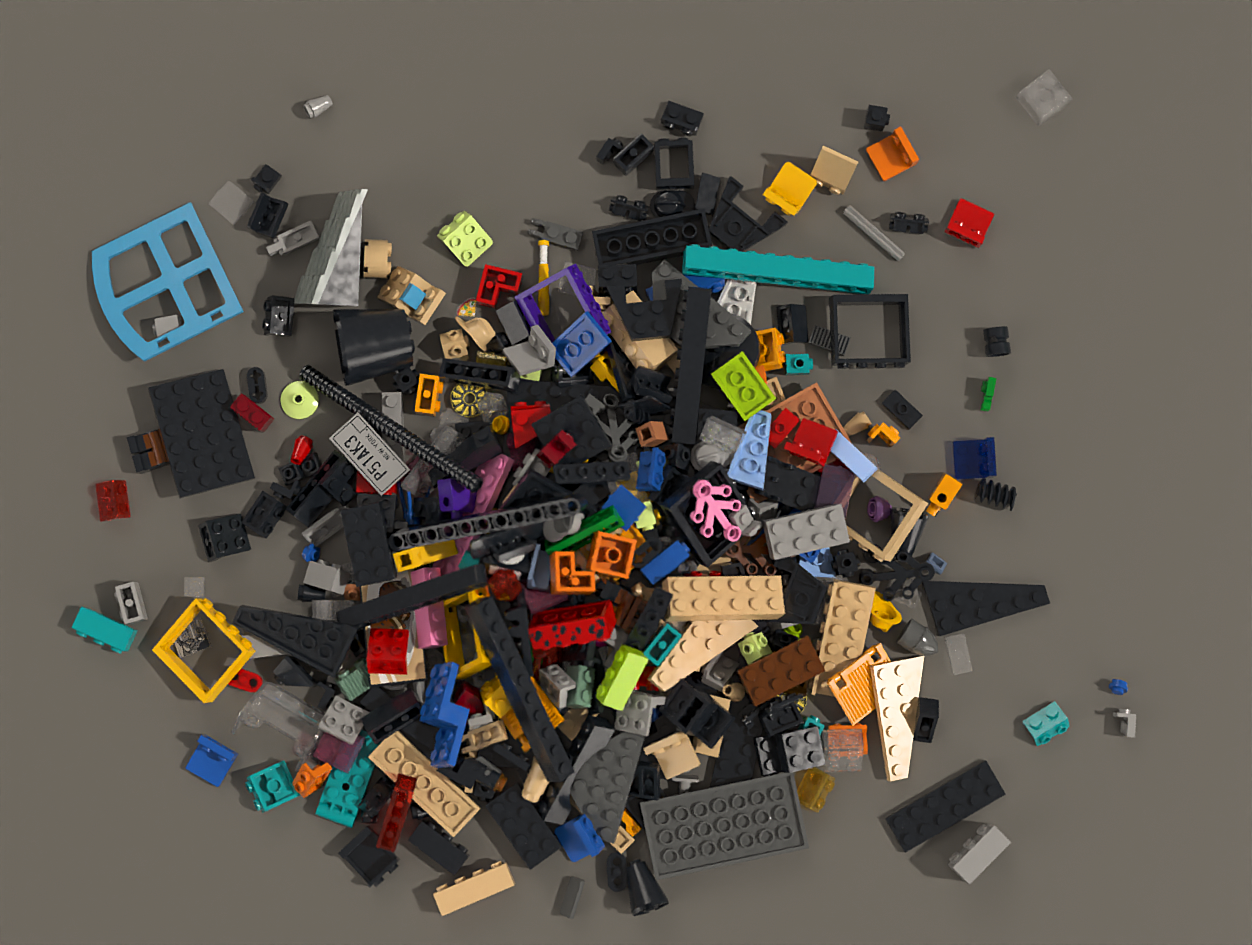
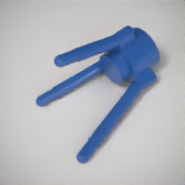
M397 481L403 509V519L408 524H421V519L425 518L413 517L411 492L407 491V509L401 482ZM426 485L423 497H428L429 485Z

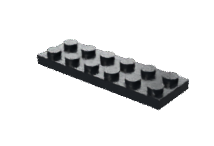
M985 760L885 819L903 851L906 853L1006 794Z

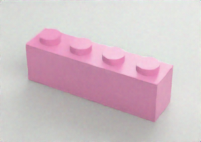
M421 568L412 571V586L441 576L440 568ZM443 601L415 610L418 648L435 649L448 645Z

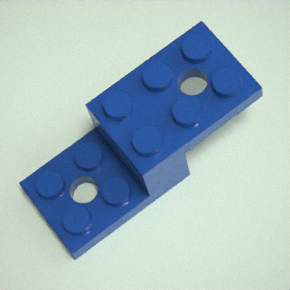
M455 662L437 664L433 667L430 673V684L425 692V703L420 710L421 722L440 728L435 737V748L430 756V766L435 768L455 766L470 710L450 702L459 664Z

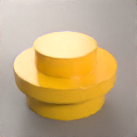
M504 415L495 417L492 422L493 430L501 435L505 434L510 426L508 417Z

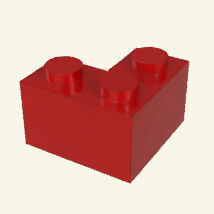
M485 264L476 297L477 305L496 309L500 291L518 295L523 274Z

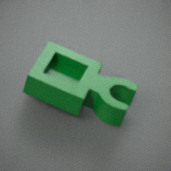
M988 377L986 381L982 382V411L988 412L991 409L997 378Z

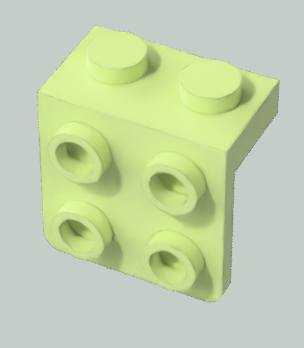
M466 211L458 213L449 225L441 228L437 235L439 240L447 245L466 267L493 244L492 239Z

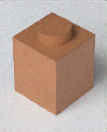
M650 421L635 428L641 447H655L669 440L663 422Z

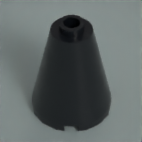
M897 507L891 508V537L910 509L902 508V511H896ZM921 514L894 555L896 560H898V552L902 549L907 550L911 557L913 556L928 521L929 514ZM905 553L899 555L902 559L907 557Z
M640 859L629 862L627 878L632 915L647 914L651 910H658L668 905V898L645 861L641 862Z

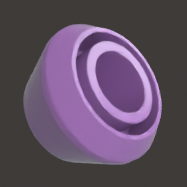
M874 496L868 502L867 513L873 522H878L888 518L892 507L887 500L880 496Z

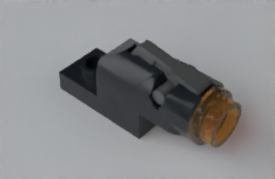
M467 756L460 769L456 768L457 765L455 764L454 767H443L436 770L469 789L477 781L478 785L487 787L495 792L496 790L501 792L508 780L501 770L483 756L477 758Z

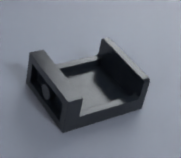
M369 825L338 853L368 883L367 886L369 888L373 885L377 887L385 880L382 877L385 873L389 872L391 874L399 867L397 862L400 859Z

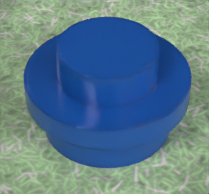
M1113 679L1112 683L1109 684V689L1114 694L1123 695V693L1128 692L1127 682Z

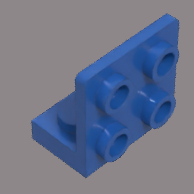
M204 734L199 737L197 741L199 745L186 765V769L214 786L219 787L238 753Z

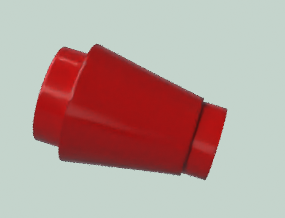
M301 435L295 440L290 459L292 463L300 465L312 450L313 441L309 437Z

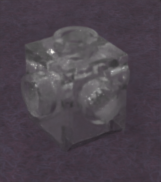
M485 392L478 403V409L480 410L483 422L492 423L495 417L500 415L506 416L508 412L503 394Z

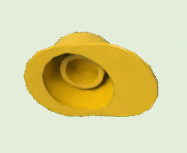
M875 591L870 622L883 632H887L894 624L901 622L902 616L890 601L884 600L882 593Z

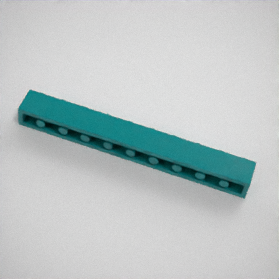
M696 244L686 246L683 252L682 274L858 294H870L874 289V267L865 263L855 265L847 261L838 263L832 262L829 259L794 258L792 255L776 256L774 253L757 254L755 251L722 250L714 246L704 248Z

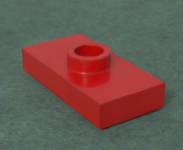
M787 408L780 413L770 426L769 445L773 449L780 445L800 421Z

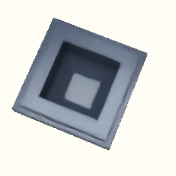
M931 553L926 561L934 567L935 573L940 575L947 565L944 560L934 553Z

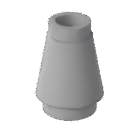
M326 95L306 101L303 107L309 118H316L332 106L333 103L330 97Z

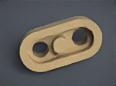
M580 549L574 552L576 567H581L584 571H588L585 570L587 559ZM595 572V585H596L597 583H599V582L601 581V578H600L599 575Z

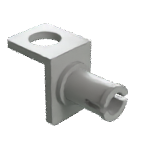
M679 774L672 777V781L679 782L678 794H683V792H690V783L699 782L698 775Z

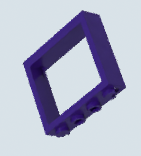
M576 264L561 270L515 296L530 327L538 325L548 339L554 342L555 338L532 294L566 275L584 311H588L606 334L612 332L607 324L609 322L604 318L600 305L595 301L591 288L586 284L582 271L580 272Z

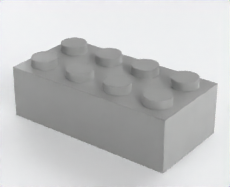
M838 503L762 521L770 559L773 560L850 542L842 504Z

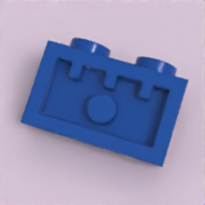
M653 448L651 452L640 453L636 483L638 491H660L661 484L663 483V465H665L666 458L665 453L658 448Z

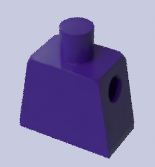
M451 478L438 480L439 503L442 512L451 513V519L463 517V514L474 512L477 492H470V490L461 486V483L458 484L456 480L454 481Z

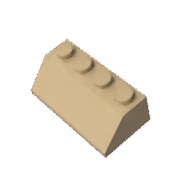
M634 291L626 294V303L642 302ZM614 304L610 305L603 313L604 318L609 322L607 324L612 331L610 333L636 369L638 366H643L659 371L677 353L678 349L670 338L631 341Z

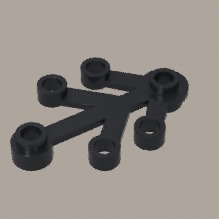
M902 549L898 552L897 559L900 562H907L914 569H905L893 559L891 562L886 560L879 561L880 564H886L894 571L874 573L871 569H864L861 571L859 579L863 585L868 586L873 584L874 581L896 579L883 592L884 600L892 601L895 592L905 580L915 577L911 584L902 590V596L905 599H911L914 591L922 581H929L934 577L935 569L928 562L919 563L909 555L907 550ZM905 553L907 557L902 559L899 555ZM927 570L929 573L927 575H923L921 571ZM869 576L871 580L865 581L864 577ZM910 590L912 593L911 595H906L904 592ZM887 592L892 593V596L886 597L885 594Z

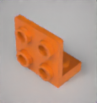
M902 127L895 129L892 135L866 148V152L883 181L915 166L919 161Z

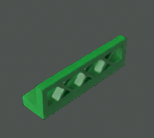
M611 505L582 520L579 530L574 534L566 535L556 542L544 540L545 551L549 556L558 551L574 552L591 543L593 533L597 531L611 533L624 526L625 523L615 507Z

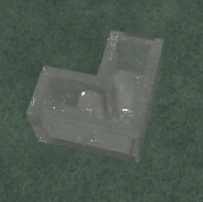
M312 600V617L337 622L336 612L356 605V601Z

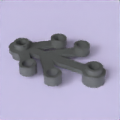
M606 394L602 403L607 411L609 427L600 421L598 416L595 415L605 434L611 439L612 446L605 449L608 451L609 459L612 462H622L627 458V449L632 444H637L639 438L636 431H631L622 444H620L619 438L629 428L634 427L636 423H631L625 418V421L618 427L615 409L619 400L614 394Z

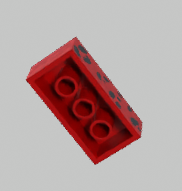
M611 600L537 611L528 626L533 650H548L556 646L563 648L575 643L583 645L595 640L598 642L606 641L611 637L616 624V617Z

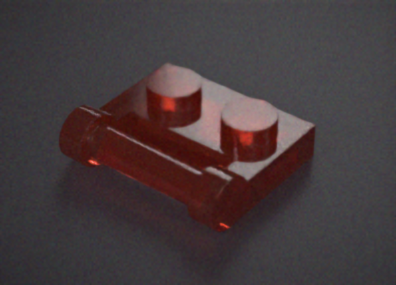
M556 646L548 650L537 649L532 651V656L534 657L533 678L536 682L539 681L542 658V668L555 664L561 668L564 647Z

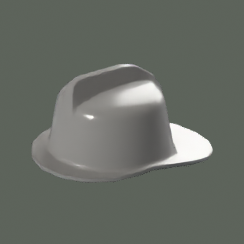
M715 437L696 444L691 450L690 460L693 467L698 471L710 461L721 463L723 467H726L732 463L736 447L726 437Z
M578 513L570 517L545 521L543 527L545 538L550 542H556L566 535L574 534L579 530L584 515Z

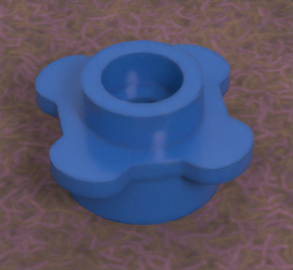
M314 544L306 546L302 553L303 559L306 562H316L320 556V548L315 547Z

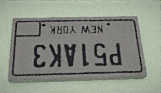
M358 412L329 438L381 496L410 470Z

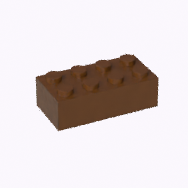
M804 636L736 670L753 706H757L825 672L808 636Z

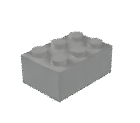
M992 824L981 825L976 831L978 834L973 839L971 837L967 839L962 845L964 848L959 853L956 851L949 858L950 862L947 865L968 884H971L1011 843Z

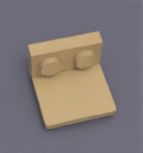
M682 730L643 748L646 755L653 753L656 756L666 779L675 777L700 765L687 734Z

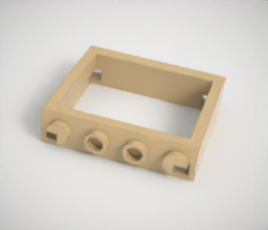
M877 469L871 476L913 505L883 551L848 526L847 531L849 540L853 541L855 539L859 542L858 546L865 551L871 550L874 553L872 556L877 560L891 562L928 503ZM854 473L833 504H842V508H844L861 481Z

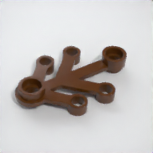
M760 528L758 529L757 533L753 536H757L760 533ZM765 533L751 545H743L751 537L743 536L734 544L737 547L735 552H732L731 547L725 552L728 557L737 558L745 568V572L749 575L756 574L758 567L756 564L750 563L743 553H750L763 568L765 575L773 576L776 573V567L769 564L761 555L769 554L768 546H762L766 542ZM752 565L754 570L750 573L749 566ZM769 566L772 567L771 573L767 572V568Z

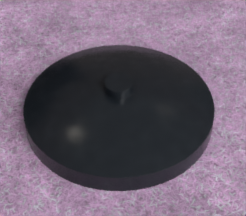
M732 314L751 329L750 335L738 347L719 346V348L705 349L702 384L705 386L721 389L711 374L742 351L754 368H756L760 357V341L754 328L744 318Z

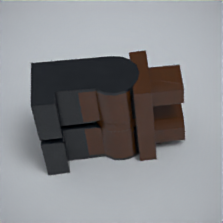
M160 429L126 437L130 452L134 455L132 459L136 473L143 474L169 465Z
M611 577L606 582L597 602L611 600L616 617L615 625L626 631L628 628H633L638 619L635 617L636 612H642L647 603L643 599L644 595L638 594Z

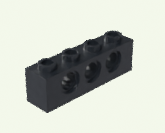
M447 358L442 359L439 377L448 383L517 392L520 375L512 367Z

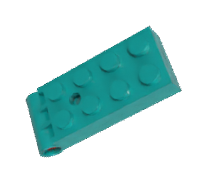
M363 729L353 745L342 741L315 815L353 828L360 810L357 806L364 799L376 764L368 756L382 741L375 744L367 731ZM345 783L349 784V790L343 788Z

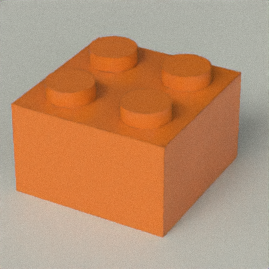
M601 531L593 533L585 570L628 579L637 540Z

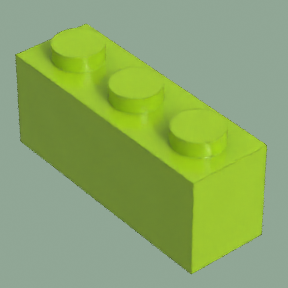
M622 644L615 653L614 660L607 669L602 684L597 689L596 697L603 705L620 711L623 710L649 660L642 651Z

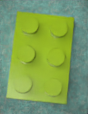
M743 351L711 374L744 421L776 399Z

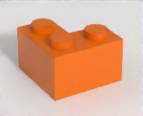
M554 552L550 555L551 595H587L595 592V571H575L574 552Z

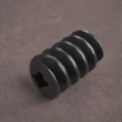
M982 478L976 488L974 500L980 496V502L982 503L987 498L988 505L994 500L995 507L1001 502L1002 509L1010 505V511H1012L1017 496L1016 488L1013 486L1009 490L1008 485L1005 484L1001 489L1000 482H997L994 486L993 480L986 484V478Z

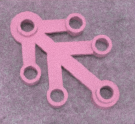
M699 480L695 483L693 493L697 500L695 510L690 514V519L696 523L702 522L704 519V514L702 513L704 502L708 505L705 524L700 528L701 535L705 537L712 536L715 515L724 529L723 534L727 540L734 542L740 538V528L731 525L721 509L738 511L741 508V502L736 499H730L729 501L714 500L711 494H719L723 497L730 496L732 492L730 486L725 484L719 487L711 486L706 480Z

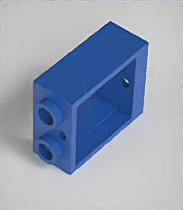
M677 540L643 567L641 573L653 587L689 558L690 555L688 553L690 549L684 542L680 543Z

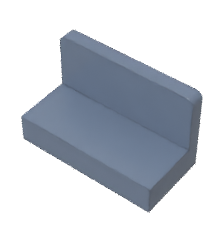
M536 544L528 576V588L547 592L550 581V556L546 551H541L540 545Z

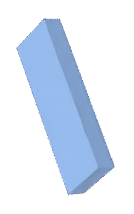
M838 431L830 452L864 483L877 470V467Z

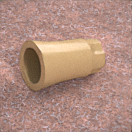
M534 756L529 774L524 783L522 796L531 802H538L549 782H547Z

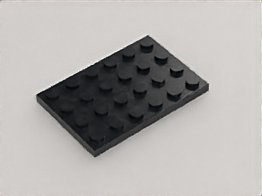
M224 369L148 387L179 499L255 479L237 414L231 409L233 400Z

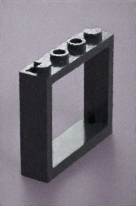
M908 294L832 295L829 298L832 366H837V369H847L849 366L865 369L868 368V365H875V368L878 369L886 368V365H894V368H905V365L911 362ZM837 305H898L901 358L839 359Z
M714 461L707 463L660 504L683 542L690 549L696 562L707 568L737 541L727 540L723 534L705 550L677 506L693 493V487L697 481H707L713 475L720 485L725 484L731 487L732 492L728 496L729 500L736 499L741 504L746 505L745 497L736 489L737 484L726 473L727 468H724L721 463ZM747 506L751 516L757 521L753 515L754 511Z

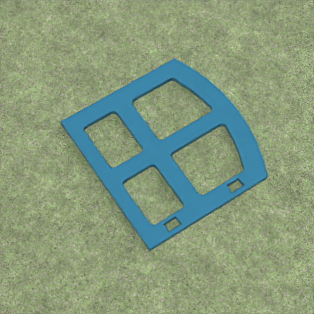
M191 202L92 251L93 280L103 313L123 343L144 362L244 312ZM183 222H188L202 251V256L176 268L161 238V234ZM143 242H147L160 268L161 277L119 298H115L110 276L109 260ZM210 269L225 299V304L202 316H198L185 289L184 281ZM165 290H170L185 323L150 342H146L132 328L124 317L123 312ZM219 312L223 314L222 317L214 321L211 318V316ZM168 338L170 343L159 348L158 343Z

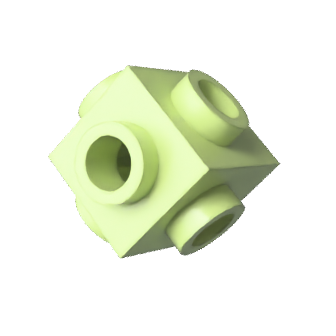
M753 632L748 633L743 637L744 640L738 643L741 654L745 657L748 664L772 653L768 641L762 632L757 634Z

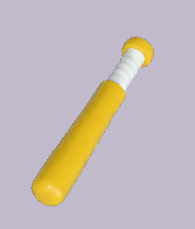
M548 240L538 241V246H540L539 283L549 278V264H547ZM549 285L538 290V308L543 316L549 315Z

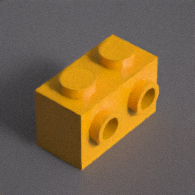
M420 374L415 404L416 414L435 417L436 412L440 411L441 401H438L439 393L442 394L444 383L441 382L439 376Z

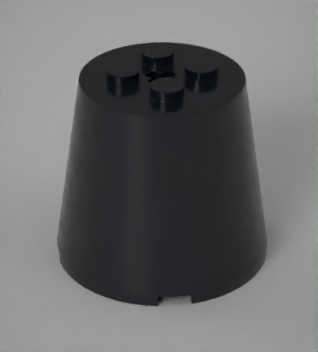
M404 309L333 310L334 323H337V329L335 330L341 371L342 374L345 373V378H343L345 386L413 366L412 353L415 351L414 340L410 339L412 332L411 322L407 321Z

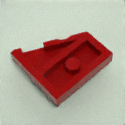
M550 407L511 411L515 449L520 448L538 436L531 424L551 412Z

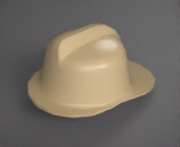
M456 316L455 319L458 324L486 352V344L495 336V331L489 322L483 318H474L465 322Z

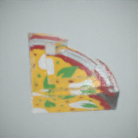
M470 297L463 301L457 308L456 316L475 317L476 297Z

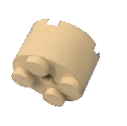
M365 239L364 271L367 272H364L363 277L387 278L391 273V262H387V258L391 257L392 243H388V240Z

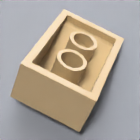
M823 146L810 176L817 180L816 186L822 187L823 185L828 187L829 191L834 194H844L858 161Z

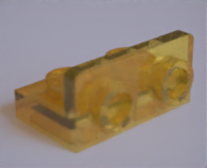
M816 767L809 768L797 789L800 804L818 813L825 805V798L828 792H831L834 788L835 778Z

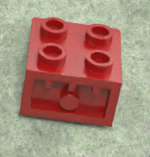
M961 198L945 229V233L979 248L985 239L984 236L994 217V213Z
M803 418L793 442H786L784 449L791 455L824 467L838 431Z
M370 629L366 658L368 674L407 675L408 629Z

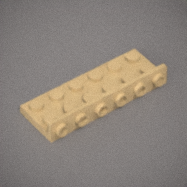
M833 579V583L828 585L827 595L830 596L829 602L824 604L823 614H826L825 622L821 621L819 629L822 637L821 640H817L815 649L818 652V657L825 672L809 680L808 688L811 689V695L818 693L834 696L827 684L828 679L837 672L844 670L862 656L876 590L875 587ZM841 679L836 683V685L840 689L845 685V683Z

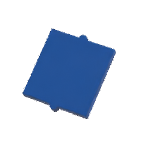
M621 484L612 495H609V499L602 506L601 510L613 505L625 523L621 528L628 531L633 523L639 520L638 517L647 506Z

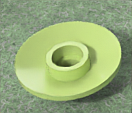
M296 381L289 384L281 394L282 409L288 416L295 419L308 418L316 411L319 404V396L316 389L304 381ZM297 396L302 397V401L299 403L295 401Z

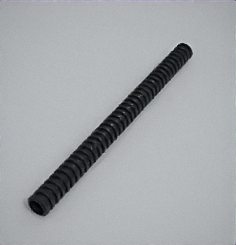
M306 365L301 369L299 378L313 386L314 389L322 392V394L331 398V400L340 404L349 412L354 413V415L358 412L373 428L386 434L387 437L395 440L396 443L404 446L405 449H409L410 452L423 459V461L428 462L429 465L442 471L443 474L451 477L452 480H456L458 484L461 483V486L470 490V492L476 493L481 488L483 478L473 474L472 471L464 468L463 465H459L454 459L440 452L431 444L426 443L425 440L417 437L416 434H412L411 431H408L405 427L403 428L402 425L393 419H389L384 413L375 409V407L366 403L355 394H352V392L343 388V386L334 382L320 371L312 368L311 365Z

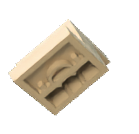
M397 266L392 271L386 285L381 288L377 298L396 309H404L408 318L426 325L446 293L430 285L416 273ZM409 283L414 284L426 293L417 310L400 300Z

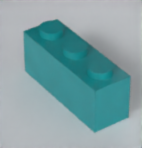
M82 606L71 627L77 630L76 634L85 638L89 635L94 638V642L103 646L107 643L111 645V650L118 653L129 651L138 632L136 629Z

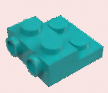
M285 760L246 778V788L249 793L253 792L256 798L253 800L254 806L258 811L261 810L262 813L300 796V793L294 789L292 784L294 780Z

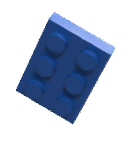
M587 311L552 344L556 348L555 358L569 376L573 377L608 346L612 340Z

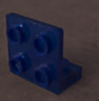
M987 437L984 440L953 442L955 479L993 478L997 476L994 437Z

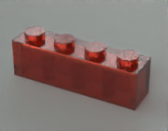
M398 773L379 832L377 848L395 852L414 794L417 778Z

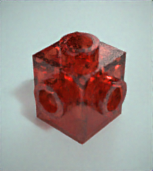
M498 569L487 581L497 600L512 601L522 589L513 570Z

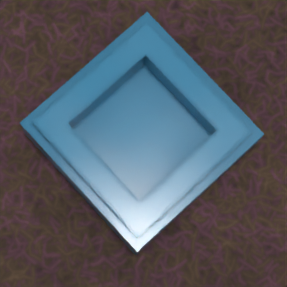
M409 283L400 300L417 310L426 293L414 284Z

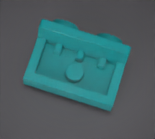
M1055 701L1022 721L1037 746L1048 743L1052 737L1064 733L1070 727L1068 718Z

